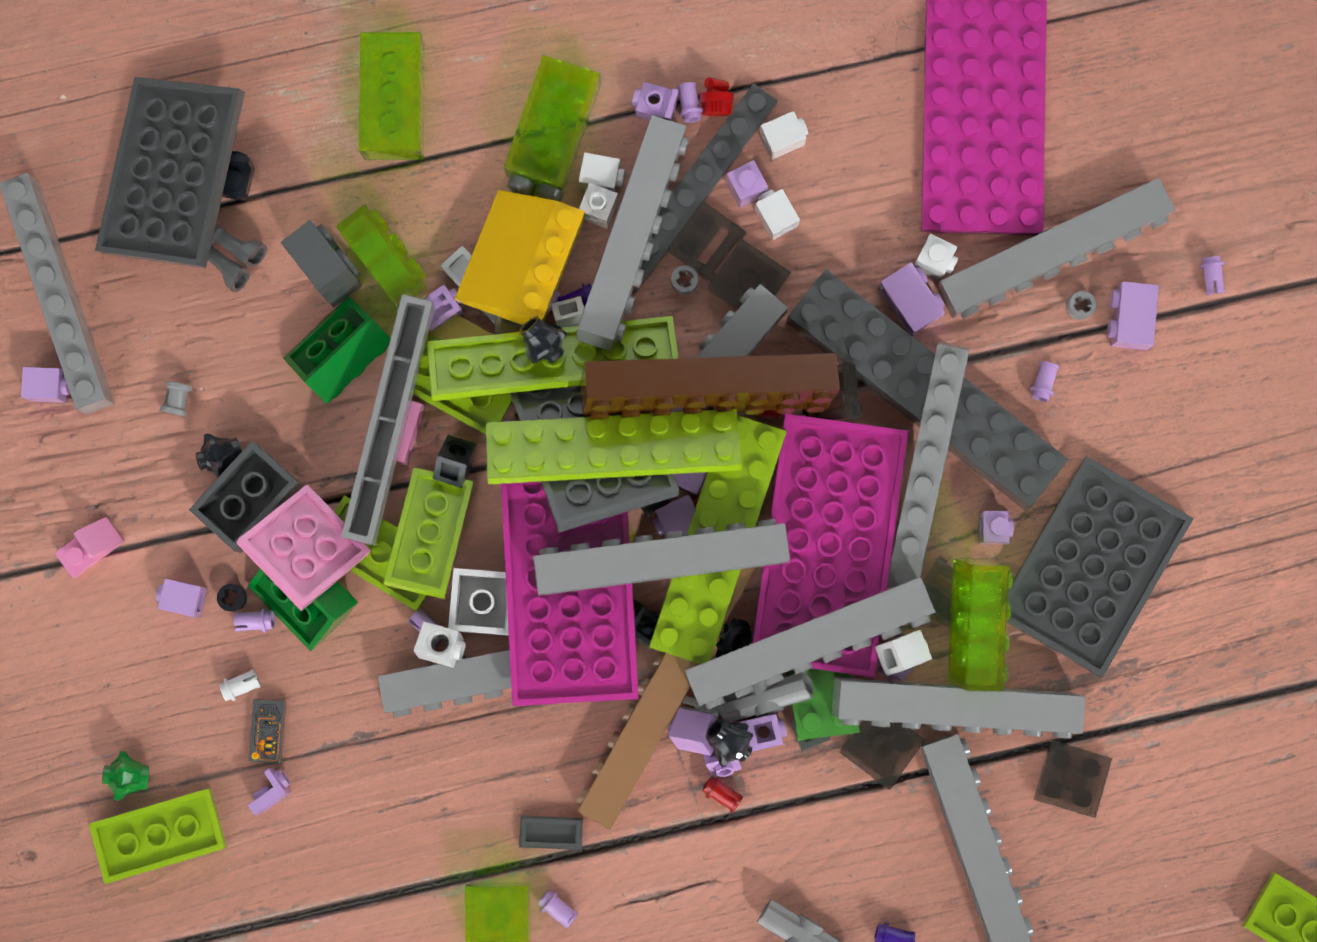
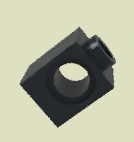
M447 435L437 455L433 479L462 488L471 470L477 444Z

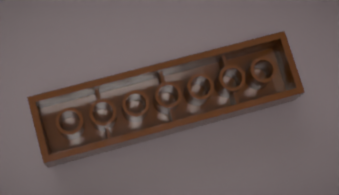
M836 353L585 361L580 379L582 417H590L591 420L608 419L609 416L621 415L622 418L640 417V414L650 413L653 416L671 415V412L696 414L702 413L705 410L727 412L732 411V409L745 411L748 415L761 414L764 410H776L779 414L794 412L795 409H807V412L817 413L828 408L840 390Z

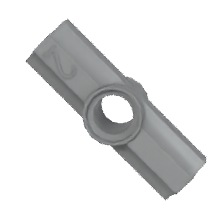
M801 672L785 677L784 680L766 686L764 681L752 685L754 692L738 698L735 693L724 696L725 703L718 705V709L724 721L730 723L753 716H766L784 710L783 707L814 698V687L807 672Z
M772 899L766 904L757 921L762 927L785 939L784 942H842L824 932V928L801 914L798 916Z

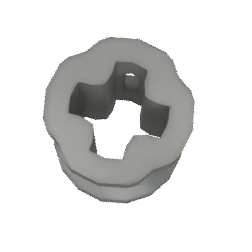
M165 381L167 391L164 405L160 406L159 411L186 417L185 406L188 392H192L193 387Z

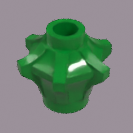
M120 751L118 757L110 765H104L102 784H108V787L114 794V800L120 801L131 792L147 790L149 765H141L140 762L130 758L125 751Z

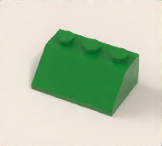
M348 296L283 359L328 404L332 399L338 397L354 378L360 376L376 357L386 351L391 338Z
M261 568L248 585L310 652L347 618L358 603L350 592L337 581L301 611Z

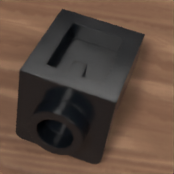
M232 151L222 197L247 201L255 167L246 154Z
M633 599L635 638L649 647L659 616L639 601Z

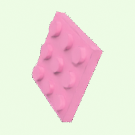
M308 484L237 541L242 550L301 611L367 557L371 551L364 543L341 537L344 522Z

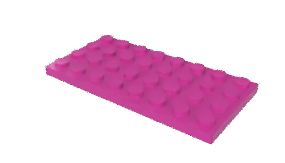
M926 0L921 232L1036 236L1043 233L1047 0Z
M785 414L783 430L787 432L779 455L770 519H776L777 524L785 523L790 561L784 564L763 566L753 643L887 590L908 431ZM880 635L870 638L872 645L854 651L852 646L840 650L842 657L825 663L823 657L812 661L813 669L875 677L878 656L875 646L879 645Z
M541 481L501 484L512 706L639 699L632 583L538 596L533 556L539 555V550L558 547V553L571 551L570 546L589 543L590 548L602 547V541L620 539L621 544H629L628 511L558 532Z

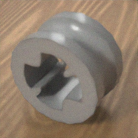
M686 265L676 268L671 277L673 289L683 295L691 294L698 286V274L694 268ZM686 273V276L690 274L693 277L690 280L689 287L685 288L684 284L681 286L677 284L680 280L679 274Z
M1086 291L1074 293L1066 303L1067 313L1076 320L1088 318L1096 309L1094 296ZM1076 298L1079 301H1087L1088 305L1085 309L1088 310L1086 313L1083 310L1077 311L1074 306L1077 304L1075 302Z

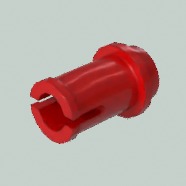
M711 776L704 785L702 792L706 794L705 797L707 799L713 798L733 813L739 806L737 803L742 801L743 795L738 794L722 783V778L717 777L716 779L714 776Z

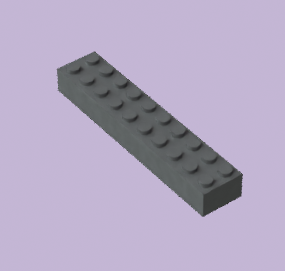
M825 269L788 315L786 323L824 353H836L838 364L920 428L935 354ZM964 377L948 450L1023 510L1031 508L1069 459Z

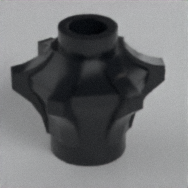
M535 316L528 320L520 329L519 333L527 347L526 356L533 364L539 360H548L552 363L564 353L562 340L567 333L559 325H549L538 316Z
M207 433L203 435V446L200 452L195 453V457L200 470L207 469V471L213 473L218 478L240 455L242 449L236 437L232 439L218 438Z
M718 719L708 728L706 739L714 747L715 756L718 757V762L722 767H725L734 760L743 762L750 756L752 747L749 742L753 739L754 734L748 731V724H732L723 719Z

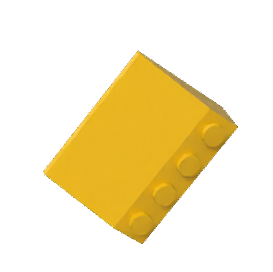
M498 190L455 296V301L524 325L535 316H538L545 322L583 226L585 211L556 200Z

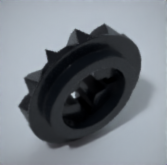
M733 618L730 624H725L723 633L719 634L720 640L716 644L718 648L716 657H721L750 645L751 630L747 621Z

